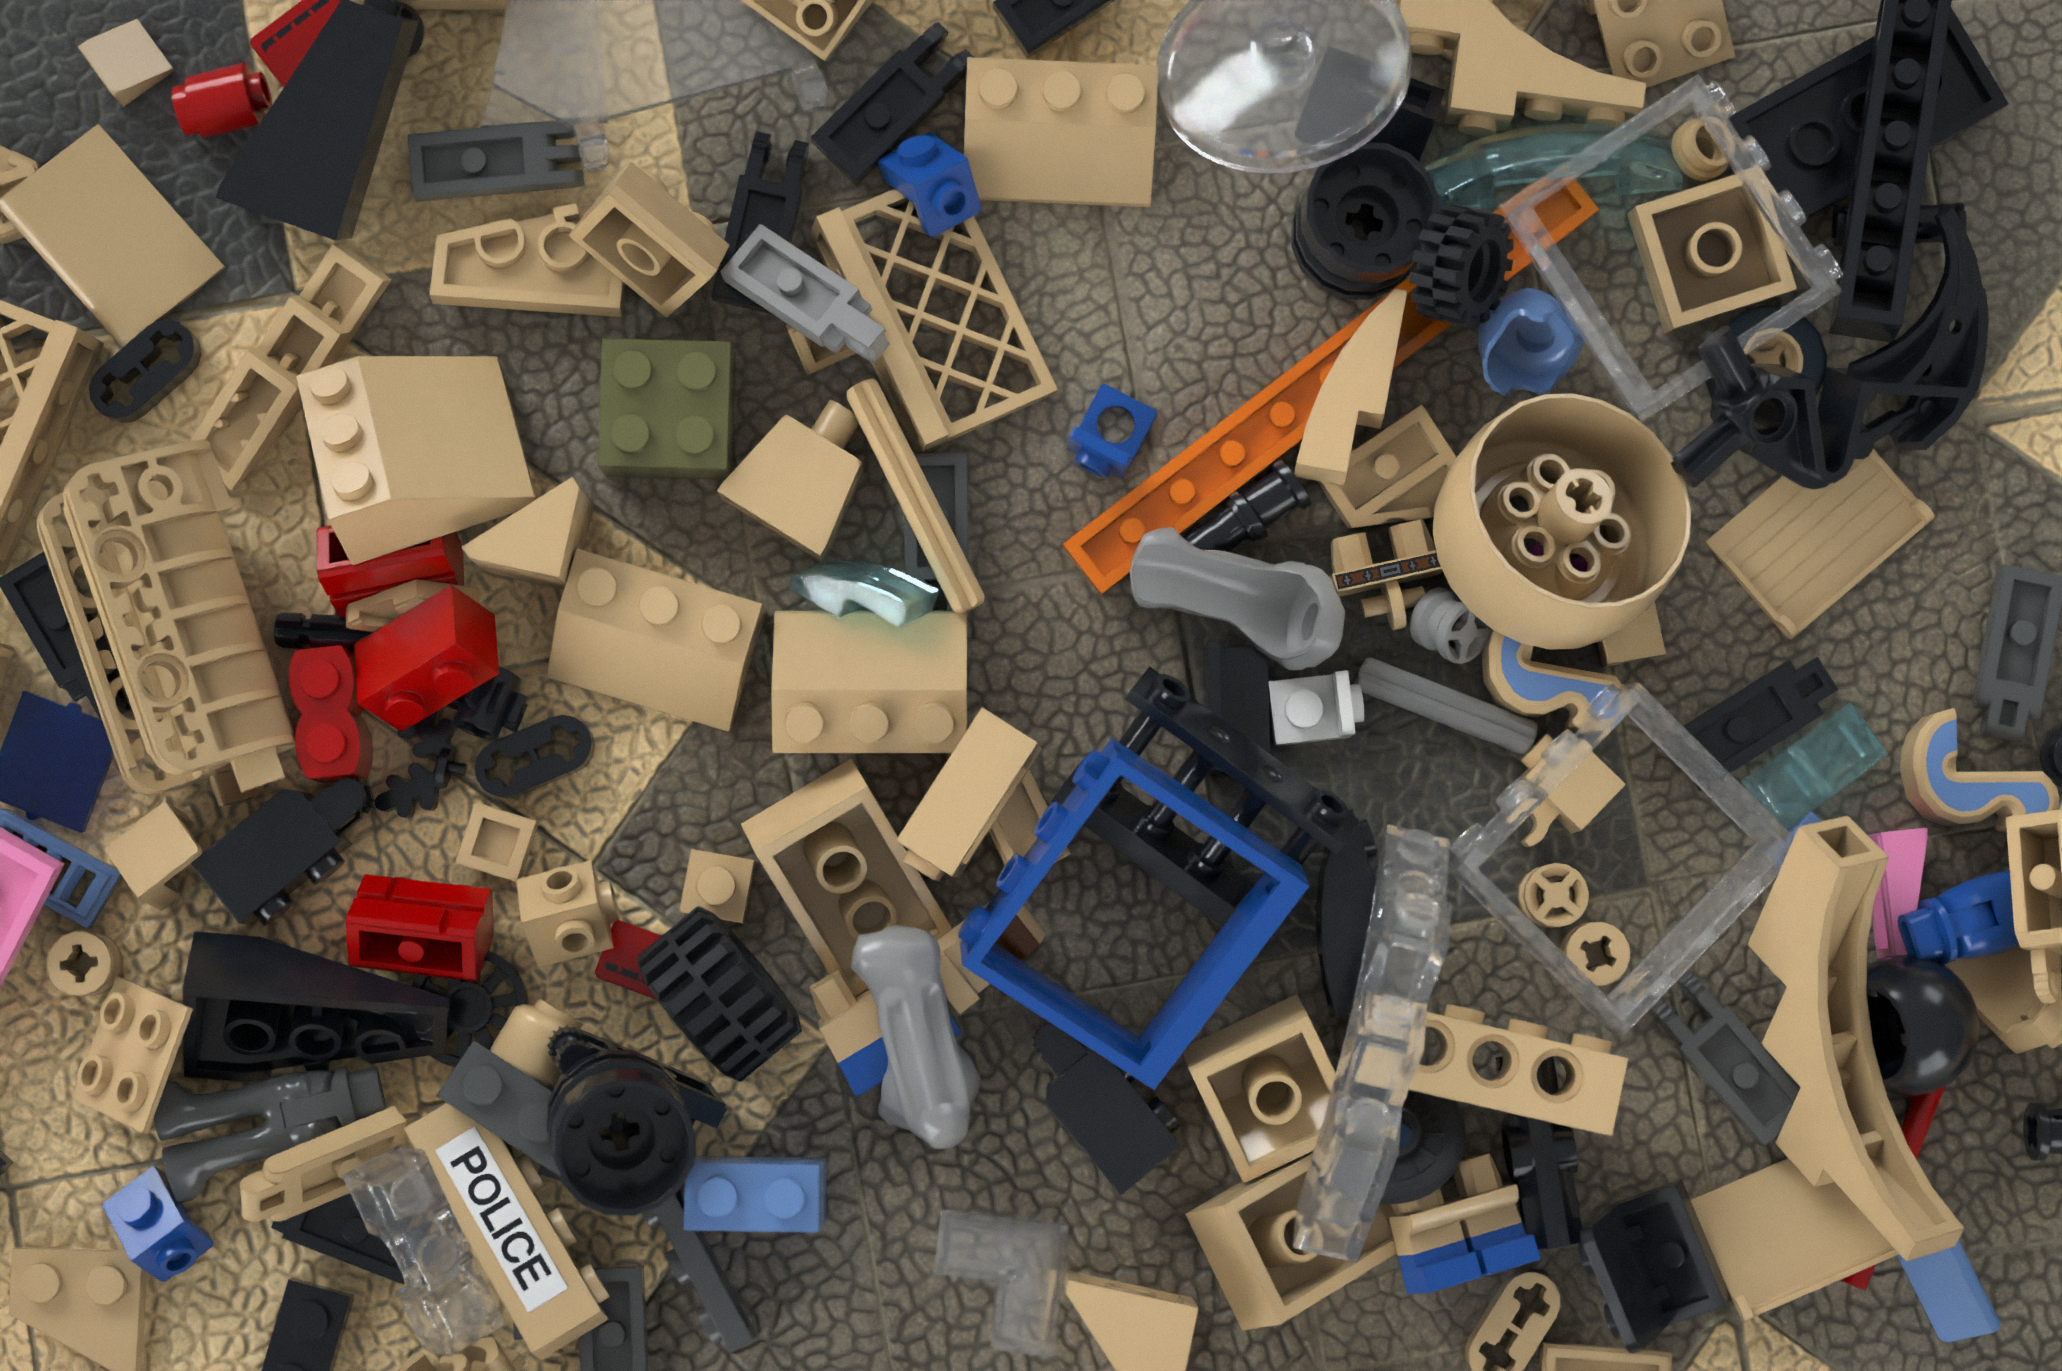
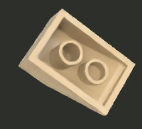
M852 759L741 823L756 856L829 974L839 970L854 996L868 989L860 976L851 969L853 949L859 935L881 932L886 927L901 925L922 929L938 940L952 930L918 870L902 860L907 851L902 844L896 841L898 836Z
M1377 1137V1138H1376V1142H1377V1144H1378L1380 1147H1382V1145H1381V1143H1380V1141H1379V1139H1378V1137ZM1324 1146L1246 1183L1242 1181L1185 1215L1243 1331L1281 1325L1397 1254L1389 1217L1399 1215L1401 1211L1399 1204L1373 1202L1348 1190L1331 1171L1325 1156Z

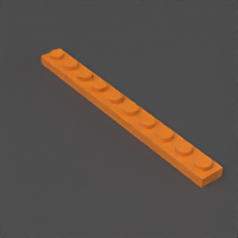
M1561 161L1557 162L1492 212L1502 215L1505 218L1504 223H1509L1511 228L1507 238L1513 239L1514 249L1507 254V259L1513 260L1512 271H1505L1504 280L1508 282L1599 211L1596 204ZM1410 276L1394 288L1407 291L1393 371L1453 325L1452 323L1424 317L1423 314L1418 313L1415 309L1418 303L1412 302L1411 292L1417 285L1410 283ZM1394 289L1063 543V549L1100 596H1103L1130 574L1134 551L1144 534L1162 527H1174L1179 535H1182L1228 499L1229 495L1236 490L1239 491L1270 467L1274 461L1283 457L1302 442L1305 426L1320 388L1340 352L1367 316Z

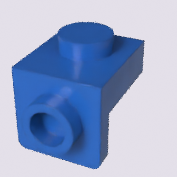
M932 132L908 138L899 145L898 149L878 159L883 180L915 204L922 230L930 237H935L980 212L981 203L968 158Z
M155 1165L102 1203L130 1261L162 1282L189 1269L199 1256L214 1245L209 1233L192 1222L184 1205L176 1201L166 1173Z

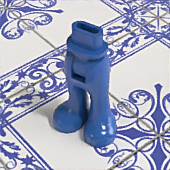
M2010 870L1967 880L1946 890L1936 898L1931 897L1921 900L1918 910L1902 914L1898 917V927L1908 955H1917V958L1936 959L1943 965L1955 961L1956 958L1986 957L2020 946L2014 930Z

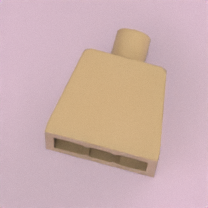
M829 400L811 429L791 416L785 415L724 480L717 490L721 499L824 563L864 470L862 462L844 450V447L859 425L855 414L841 404Z

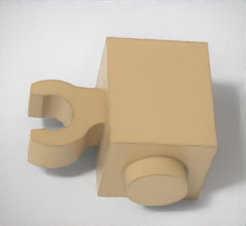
M1571 731L1560 735L1556 740L1546 733L1520 760L1528 769L1516 780L1535 799L1520 798L1509 802L1501 809L1497 820L1503 825L1511 820L1515 813H1527L1533 821L1532 831L1521 841L1527 848L1539 843L1545 837L1550 824L1555 818L1571 834L1582 831L1626 784Z

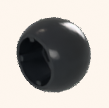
M1917 955L1886 956L1867 965V1002L1872 1040L1886 1092L1898 1096L1925 1095L1951 1084L1970 1064L1979 1039L1977 1007L1965 983L1951 969L1940 962L1917 958Z

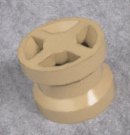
M1552 863L1536 867L1524 876L1519 885L1517 899L1520 910L1530 922L1539 927L1555 928L1570 925L1582 916L1588 906L1589 891L1585 879L1576 869L1567 864ZM1541 890H1543V899H1544V902H1543L1542 904H1541V902H1542V897H1541L1542 891H1541Z
M1605 922L1581 923L1571 928L1562 938L1558 949L1559 963L1564 973L1576 983L1585 986L1608 985L1618 980L1627 970L1630 961V946L1624 934L1613 925ZM1604 941H1605V944L1603 945V947H1604V949H1605V954H1606L1607 957L1604 956V951H1603V949H1602V947H1601Z
M75 931L63 935L52 945L47 955L46 968L50 980L59 990L69 995L96 996L112 988L116 976L120 977L123 972L124 960L119 946L112 938L102 933ZM80 947H82L83 953L79 956L77 961H74L77 955L81 953Z

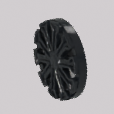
M488 951L487 956L484 957V962L489 961L495 965V971L482 985L479 984L481 972L477 981L466 980V982H463L460 979L446 978L450 986L448 990L432 983L431 976L417 974L411 986L449 998L447 1040L455 1032H458L456 1052L452 1055L447 1053L430 1055L432 1058L446 1065L456 1067L471 1045L473 1033L476 1034L480 1044L491 1051L495 1040L487 1024L502 1030L508 1018L493 1012L494 1009L529 1004L527 987L516 968L500 955ZM505 979H510L514 987L512 993L491 997L493 991Z

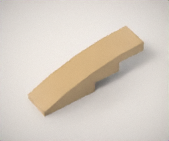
M333 243L301 294L289 297L256 349L246 351L189 440L210 441L224 484L230 490H235L240 486L303 407L296 376L334 364L392 280L343 243Z

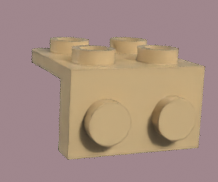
M2019 946L1996 955L1971 959L1956 958L1955 961L1945 964L1965 983L1972 994L1977 1007L1978 1017L2016 1055L2046 1044L2052 1049L2062 1044V993L2060 995L2061 999L2056 1000L2055 1003L2041 1004L2034 990L2030 951ZM2059 956L2062 985V956Z

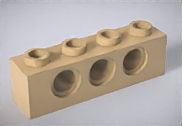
M1384 989L1380 1001L1374 999L1363 1000L1347 1076L1612 1136L1628 1058L1610 1054L1611 1041L1573 1033L1571 1045L1546 1039L1549 1028L1546 1026L1510 1019L1508 1030L1483 1025L1484 1012L1446 1004L1444 1016L1419 1010L1420 997ZM1422 1027L1431 1029L1437 1035L1440 1044L1437 1057L1427 1065L1417 1063L1409 1052L1410 1037L1417 1029ZM1485 1042L1495 1044L1503 1057L1500 1072L1488 1080L1480 1077L1473 1066L1474 1052ZM1553 1056L1563 1064L1566 1071V1079L1559 1091L1548 1094L1538 1084L1537 1070L1546 1058Z

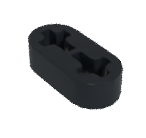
M171 320L154 322L97 370L89 386L90 400L98 411L113 421L128 423L138 420L194 372L201 358L200 343L195 335L179 322ZM166 337L172 342L183 339L177 347L179 354L182 356L177 363L172 364L170 361L163 359L150 370L147 368L160 357L162 352L157 344L162 338ZM142 373L143 376L129 389L131 396L134 398L129 405L124 406L118 401L109 405L108 402L114 396L109 386L114 380L119 379L127 384Z
M559 715L548 718L485 746L476 759L474 768L476 779L481 787L493 796L505 799L519 797L586 767L594 754L595 742L593 734L587 725L575 717ZM563 728L569 735L579 734L581 736L582 743L573 747L575 758L571 761L566 762L563 756L559 754H553L543 759L540 758L538 751L556 742L554 731ZM504 752L507 758L511 760H517L529 755L532 763L514 772L516 783L507 787L503 780H491L489 771L497 767L495 756Z

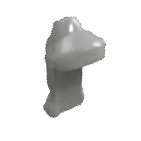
M1162 527L1144 534L1134 551L1130 567L1131 593L1141 607L1148 609H1174L1197 616L1229 622L1239 629L1258 651L1277 661L1288 670H1303L1306 667H1316L1331 657L1339 648L1343 637L1345 609L1334 581L1320 568L1306 565L1304 562L1294 561L1274 565L1226 551L1202 550L1189 544L1179 535L1174 527Z
M901 925L886 927L881 932L859 935L853 949L851 969L865 982L875 1000L879 1026L888 1055V1065L882 1081L878 1114L888 1125L911 1131L912 1134L928 1143L934 1149L952 1148L959 1144L968 1134L970 1106L978 1094L981 1078L971 1057L957 1044L953 1033L945 990L940 975V947L938 941L933 935L922 929Z

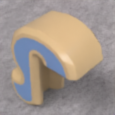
M1491 629L1487 643L1482 650L1483 683L1496 705L1520 716L1538 718L1561 707L1566 708L1569 711L1570 717L1564 723L1565 729L1573 734L1587 736L1601 733L1613 727L1625 714L1627 695L1616 676L1531 661L1534 646L1521 644Z
M1955 708L1922 717L1906 735L1901 749V777L1907 800L1924 819L1943 826H1956L1980 822L1997 812L1998 819L1994 824L1995 829L2005 834L2007 833L2006 817L2057 810L2059 807L2058 790L2043 771L1956 772L1958 753Z

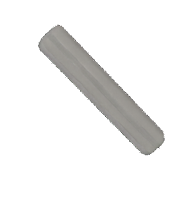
M1372 657L1366 658L1361 663L1354 684H1360L1362 693L1519 754L1529 752L1537 735L1538 724L1533 720Z

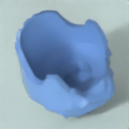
M1526 288L1500 297L1501 303L1496 310H1489L1490 319L1485 324L1480 323L1478 330V347L1485 381L1489 383L1493 391L1500 392L1504 396L1513 390L1531 391L1540 396L1550 393L1558 383V380L1563 379L1569 368L1576 364L1585 341L1586 332L1572 319L1571 314L1565 312V309L1560 306L1556 298L1546 292Z

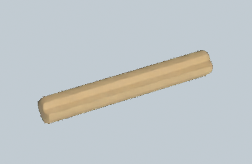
M874 378L861 381L847 391V400L953 612L961 614L969 612L984 602V593L878 381Z

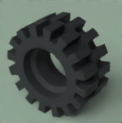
M1454 204L1450 206L1444 205L1439 208V214L1433 213L1428 219L1430 231L1422 229L1418 238L1423 243L1421 251L1414 250L1412 261L1418 262L1417 270L1410 272V283L1417 285L1411 292L1412 302L1418 303L1415 309L1419 314H1423L1427 318L1470 328L1479 327V322L1485 324L1490 319L1489 310H1496L1501 303L1497 296L1499 291L1506 292L1509 283L1504 280L1505 271H1512L1513 264L1512 259H1507V254L1514 249L1513 239L1507 238L1511 228L1509 223H1504L1505 218L1502 215Z

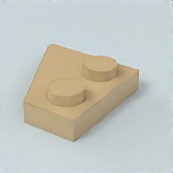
M1421 404L1416 405L1351 449L1344 486L1321 481L1317 482L1347 528L1434 517L1436 500L1456 456Z

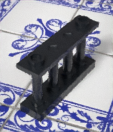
M1149 666L1125 697V700L1139 709L1140 713L1119 740V743L1140 756L1159 729L1163 727L1193 749L1173 776L1174 780L1194 792L1215 765L1245 787V790L1226 815L1248 829L1264 806L1268 804L1298 826L1280 850L1301 865L1319 842L1335 854L1339 853L1359 821L1358 818L1349 813L1347 806L1339 797L1329 791L1315 788L1192 698L1186 686L1179 680L1167 674H1160ZM1079 765L1052 799L1053 803L1058 802L1062 805L1076 787V784L1073 783V777ZM1120 775L1083 825L1223 927L1257 881L1248 880L1226 864L1225 858L1232 849L1211 835L1205 843L1196 842L1174 825L1173 820L1178 813L1157 799L1153 805H1146L1123 788L1121 782L1124 777ZM1274 934L1271 936V938L1268 940V942L1265 944V946L1262 948V950L1266 947V945L1269 943V941L1273 938Z

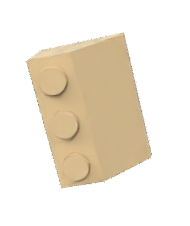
M967 57L964 156L968 158L979 199L989 201L1150 207L1156 135L1158 65Z
M577 548L557 610L547 678L730 733L767 611L763 604Z
M775 611L771 690L772 753H953L967 731V612L961 614L953 611Z

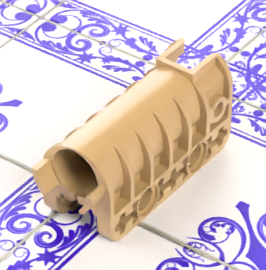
M194 440L171 444L82 467L66 483L64 492L53 496L39 511L36 524L44 553L125 783L137 793L157 795L210 779L218 805L221 807L252 799L254 796L251 789L285 778L278 755L295 747L296 733L221 517L233 507L213 449L208 440ZM88 480H93V484H89ZM61 508H63L74 543L67 529L57 530L53 523L62 514ZM76 546L79 555L67 562L65 554L69 553ZM83 566L93 595L92 599L83 596L75 586L73 577L75 570ZM99 612L113 656L109 650L98 651L95 642L103 636V627L99 616L88 622L85 614ZM115 659L120 677L109 683L106 674H110L116 669ZM125 687L136 720L126 718L117 708L115 698L118 690ZM140 733L142 740L139 738L130 744L127 735ZM143 743L147 754L151 755L155 764L162 769L159 772L160 781H155L151 772L140 773L137 768V762L145 757Z

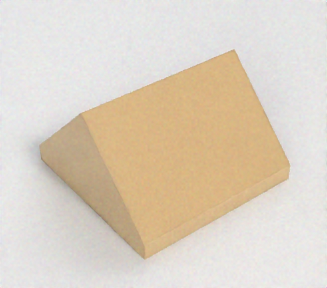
M571 477L465 544L462 548L468 558L487 574L564 590L576 549L584 550L594 504L576 480Z

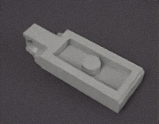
M759 224L720 271L724 282L821 347L826 346L828 349L838 353L843 345L846 344L852 351L875 363L890 345L884 334L886 332L885 328L867 317L872 308L861 297L859 288L764 225Z

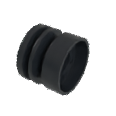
M1359 142L1335 151L1317 168L1291 222V247L1301 271L1319 289L1341 299L1369 300L1388 293L1398 286L1417 264V262L1412 261L1414 250L1421 251L1423 243L1418 238L1422 229L1430 231L1428 219L1433 213L1439 214V195L1429 172L1410 153L1387 143ZM1353 221L1364 223L1363 233L1368 235L1365 240L1355 238V228L1351 226Z
M606 1049L579 1059L559 1077L548 1099L546 1129L561 1181L582 1205L605 1215L635 1216L660 1207L682 1188L694 1164L696 1135L676 1081L658 1061L634 1050ZM617 1112L624 1113L623 1129L617 1132L610 1131L611 1115Z

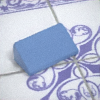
M1959 1240L1955 1247L1909 1261H1905L1900 1254L1897 1255L1941 1341L1953 1342L1990 1334L2001 1329L1999 1326L2001 1322Z

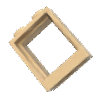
M982 707L896 841L909 849L902 860L934 881L937 880L939 882L944 873L951 877L959 878L1042 750L1039 744Z

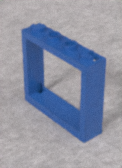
M1111 738L1101 753L1094 749L1083 759L1073 777V783L1076 784V787L1062 805L1054 802L1043 813L1034 830V835L1038 837L1024 857L1017 853L1006 863L996 881V887L999 888V891L986 908L978 905L970 912L959 930L958 937L962 939L960 942L962 966L1155 1090L1310 885L1301 864ZM1120 775L1264 871L1263 875L1140 1037L995 944Z

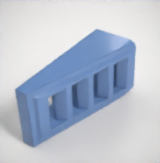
M1 809V828L13 835H16L17 832L22 834V840L36 848L39 844L48 848L46 854L60 862L63 857L72 861L54 892L50 891L44 906L88 929H92L122 877L120 872L19 813ZM87 869L96 875L77 906L68 900Z

